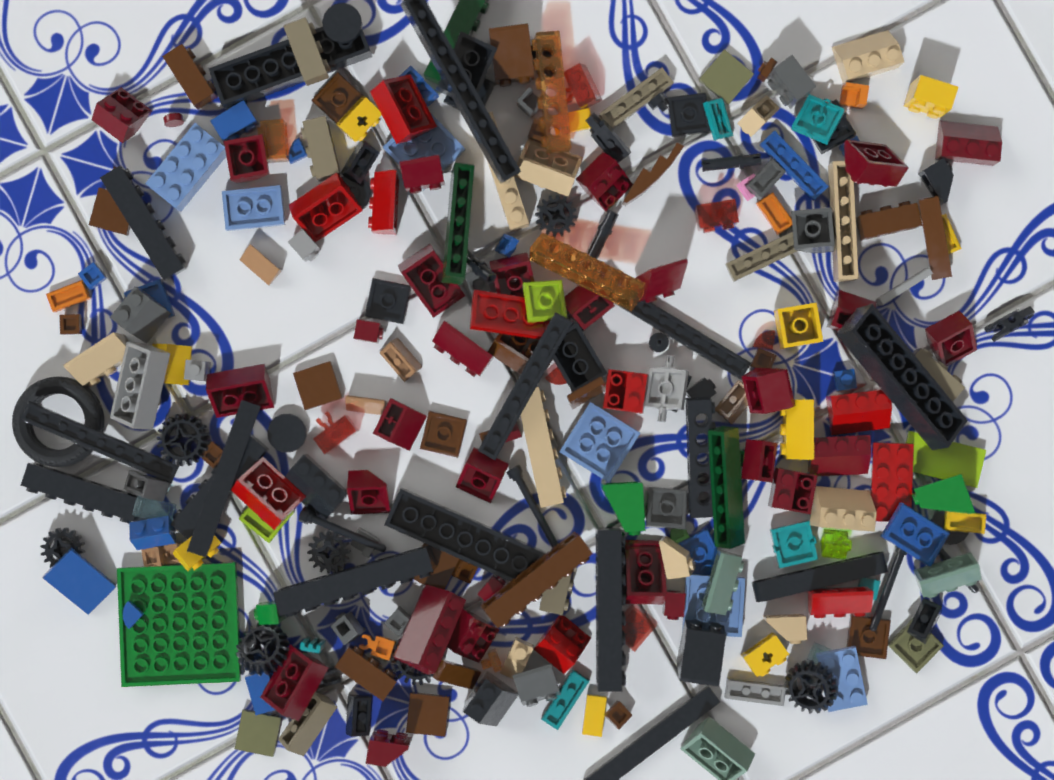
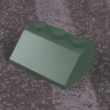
M721 549L717 550L702 603V608L705 612L726 615L727 610L731 611L734 601L731 599L733 591H737L739 580H736L738 572L742 573L744 567L741 555Z
M971 552L934 563L931 567L925 566L913 570L923 598L935 597L943 591L952 592L960 586H971L976 584L977 581L982 580L979 563Z
M711 717L701 722L680 748L718 780H736L748 771L755 756L753 751Z

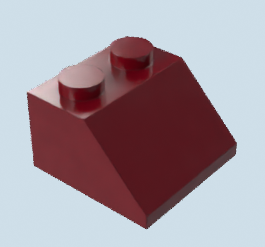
M263 134L224 141L231 181L242 183L257 180L270 174Z
M439 155L399 162L406 192L410 191V194L422 192V189L438 190L441 189V186L445 185Z
M960 311L925 329L927 342L938 362H942L946 367L977 350L973 325Z
M473 447L455 487L491 504L509 463L498 458L493 460Z

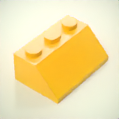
M794 400L795 407L780 410V416H783V424H780V435H783V443H780V455H783V459L814 460V400Z

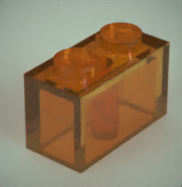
M284 119L260 121V127L257 128L258 135L263 134L268 163L289 162L286 121Z

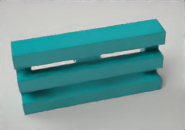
M723 98L704 102L703 106L713 140L716 141L733 136Z
M307 636L300 645V649L303 651L319 654L325 648L326 640L322 639L318 643V638L310 641L311 637Z

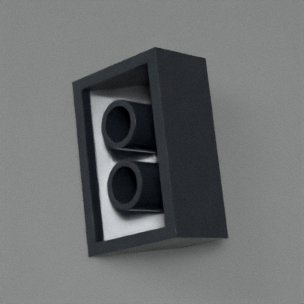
M461 31L454 43L453 50L477 93H479L497 48ZM440 77L435 90L451 97Z
M575 323L570 326L552 359L571 391L574 392L608 373L579 324Z
M304 454L285 476L306 496L302 503L307 508L312 509L316 516L325 520L348 497L347 489L308 454Z

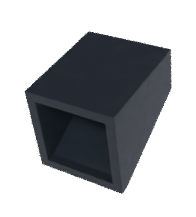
M697 619L685 620L676 660L679 681L719 687L726 640L724 625L717 622L704 623Z
M487 671L464 703L463 713L479 724L497 726L518 697V692Z

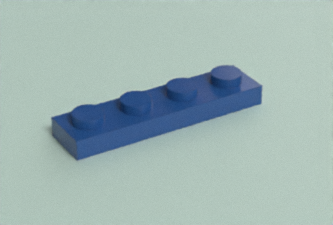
M775 130L760 144V147L786 171V174L812 201L829 187Z

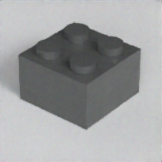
M793 55L776 66L767 77L769 87L773 91L776 90L782 104L790 109L806 98L816 87L815 83Z

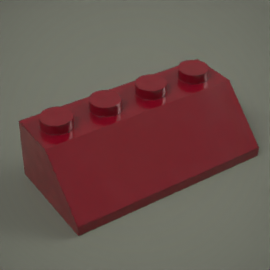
M424 585L393 658L427 675L436 673L466 599L448 590Z

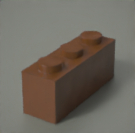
M181 44L162 56L186 95L198 110L218 98L215 94L216 88L211 80L207 81L204 77L207 74L201 64L197 65L193 60L196 56L190 47L186 49Z
M910 201L899 203V207L895 208L888 205L880 207V211L872 212V209L860 212L861 215L856 217L860 241L923 226L918 203L911 204Z
M350 645L335 667L381 701H384L398 681L397 674L390 668L384 669L380 666L381 662L376 658L366 656L364 654L365 651L360 649L358 645Z

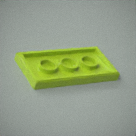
M908 431L906 443L914 444V473L942 480L962 474L966 486L978 487L986 454L985 449L952 442L949 448L931 450L917 432Z

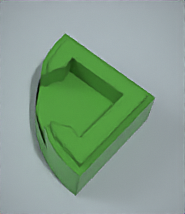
M671 529L670 539L677 544L690 538L686 529Z

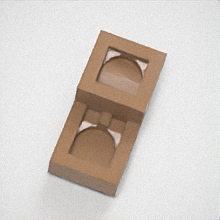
M184 542L142 549L144 567L180 563L172 553Z

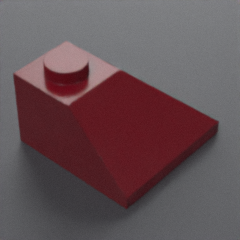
M369 470L348 471L347 493L351 515L390 513L387 483Z

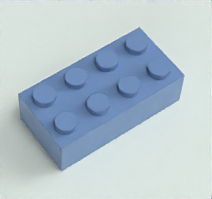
M194 123L145 184L181 212L226 158L225 146Z

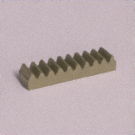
M660 68L599 113V116L614 130L623 121H626L642 107H645L660 92H665L674 82L665 70Z
M793 232L726 263L725 266L733 282L797 252V250H794Z

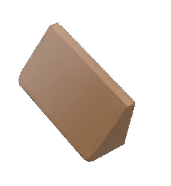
M251 244L240 258V261L267 285H270L282 272Z
M399 338L392 340L379 352L404 382L422 368V365Z
M738 380L715 407V411L730 424H733L748 406L743 382Z
M345 396L347 411L382 415L386 408V400Z

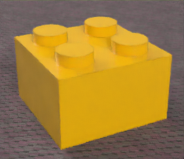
M920 75L910 84L903 106L907 107L911 112H923L930 118H941L952 110L959 87Z
M817 302L774 310L780 349L823 342Z

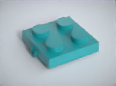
M809 94L791 130L828 145L845 113V109L832 104L831 100L827 98L822 100Z
M809 521L770 529L773 552L776 554L779 568L818 560L815 547L817 542L815 536L812 535Z

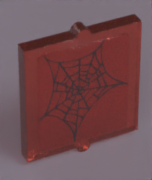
M631 605L625 612L626 625L622 626V631L626 634V645L635 652L657 625L646 617V613H641L636 607Z

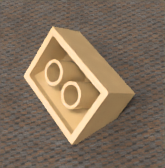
M888 30L832 47L843 85L846 82H854L897 69L904 63L899 43Z
M528 138L517 163L521 172L514 177L569 197L583 157Z
M113 332L63 366L82 386L93 387L101 382L100 378L105 375L110 376L117 371L116 368L122 365L128 339L124 334Z
M816 486L810 525L823 528L875 532L876 509L870 491Z

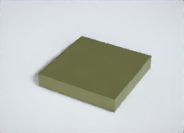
M724 49L701 76L699 81L719 98H723V101L729 105L753 77L754 73Z
M911 620L888 643V646L917 674L944 645L932 633L926 644L907 633L912 622Z
M243 709L234 749L273 757L282 717L266 713L255 715V711Z

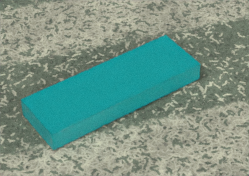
M573 669L560 688L561 695H557V699L551 702L541 720L558 730L590 679Z

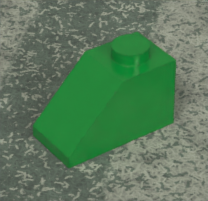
M275 600L258 603L256 608H254L255 620H258L259 625L279 624L286 619L285 615L279 616Z

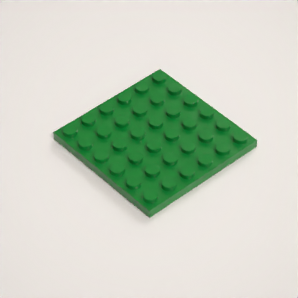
M237 562L202 564L198 569L194 570L192 568L189 571L183 565L117 568L121 687L241 681V665L238 662L240 658L236 656L238 652L236 645L240 644ZM129 600L144 613L130 629L127 628L123 620V609Z

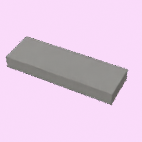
M930 268L921 270L878 297L875 302L878 306L884 305L932 275L933 272Z
M727 678L724 698L784 706L786 687L778 684Z

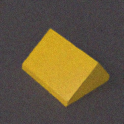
M152 343L153 347L170 353L164 384L189 385V380L184 379L186 360H191L192 346Z

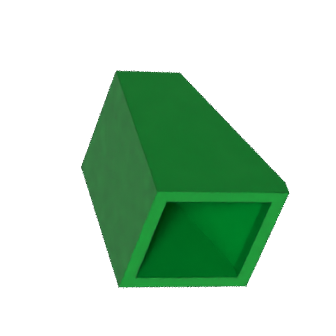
M962 474L915 488V493H912L915 505L919 504L924 509L968 514L975 513Z
M640 481L601 483V488L622 529L629 535H641V531H645L643 483Z

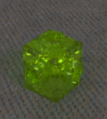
M824 529L820 540L821 555L828 558L846 559L848 551H851L852 541L848 538V531Z

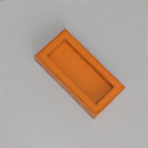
M773 192L756 203L777 235L792 226L791 217Z
M83 280L46 294L54 313L91 299Z

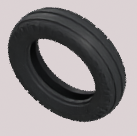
M49 377L35 382L19 397L12 416L13 433L19 447L32 460L51 467L70 466L84 460L93 450L76 443L61 450L52 449L44 445L35 435L33 425L20 420L28 401L39 405L42 400L51 395H67L80 405L84 414L85 425L101 432L104 431V412L98 397L88 386H82L77 380L68 377Z

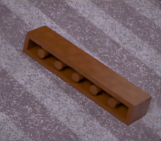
M573 532L480 606L497 628L500 626L504 627L511 621L514 615L524 612L528 604L539 600L542 597V593L557 586L561 578L571 575L575 567L586 563L590 559L589 556L593 553L581 536Z

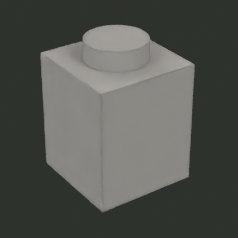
M303 229L288 241L305 262L308 260L312 261L319 255L318 251L320 248Z
M186 360L184 379L206 381V375L210 374L211 362Z

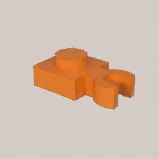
M369 634L362 635V638L368 640V644H360V649L366 650L370 648L372 649L370 655L388 661L391 660V653L396 644L395 640L377 635L375 640H373Z

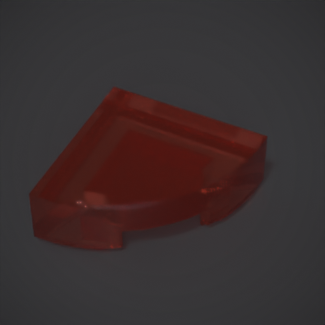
M769 330L760 334L755 339L752 347L773 350L776 330Z
M558 367L545 377L548 382L555 385L567 383Z

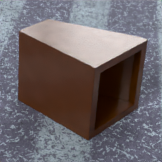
M528 23L489 28L490 45L497 48L493 58L496 85L500 84L501 87H506L514 82L528 84L531 80H534Z

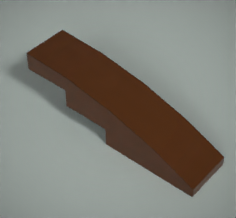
M677 142L667 159L660 155L651 171L643 168L622 205H628L652 187L671 167L684 146Z
M939 196L918 199L929 266L933 272L931 278L936 280L952 277Z

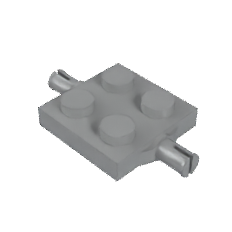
M666 355L665 367L649 368L644 406L659 410L658 422H666L667 411L684 410L689 371L673 368L675 356Z

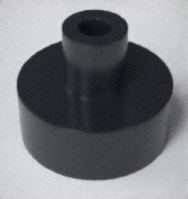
M662 91L648 105L652 110L658 107L664 112L668 108L665 104L668 97Z
M655 333L649 339L650 349L657 353L663 352L669 345V340L663 333Z

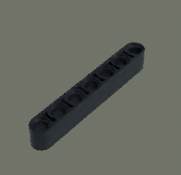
M875 552L752 582L756 602H764L888 572L884 552Z

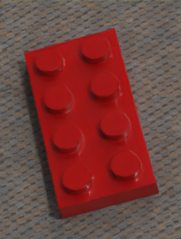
M475 289L473 291L470 329L541 339L550 321L528 323L524 297Z
M872 442L871 497L876 509V521L889 522L900 502L912 508L913 443Z

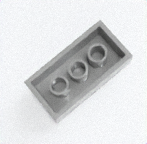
M127 341L111 410V419L133 429L153 430L161 391L165 381L166 369L169 363V352L145 343Z

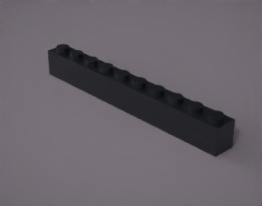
M403 0L401 7L498 181L503 183L521 172L427 1Z

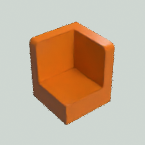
M846 82L841 88L840 105L863 109L867 105L869 85Z

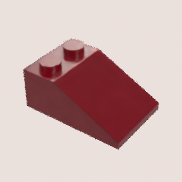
M428 244L398 265L401 274L433 318L465 297L458 284L442 282L443 261L431 244Z
M527 252L510 256V258L505 257L489 261L491 271L496 274L494 283L497 293L524 297L523 283L535 282Z
M687 258L652 268L632 279L638 302L645 300L646 303L656 301L657 296L663 295L664 298L675 295L674 291L680 289L688 265Z
M625 540L624 593L626 604L664 605L667 598L666 573L659 541Z

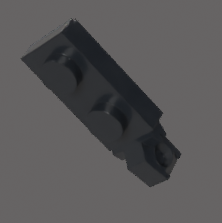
M593 113L585 120L591 127V137L617 163L631 153L630 149L604 119L601 120Z

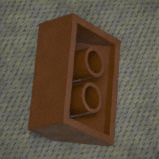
M499 333L489 348L488 353L521 374L540 339Z

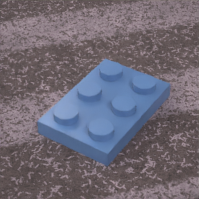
M281 185L222 191L226 231L285 225Z
M850 646L816 653L817 662L822 663V668L828 666L827 672H834L832 679H837L838 681L835 685L839 687L838 692H836L838 696L836 700H833L834 704L831 707L828 706V712L868 705L856 647ZM823 683V684H822V686H823V691H824V695L826 696V688H825V685H824V683Z

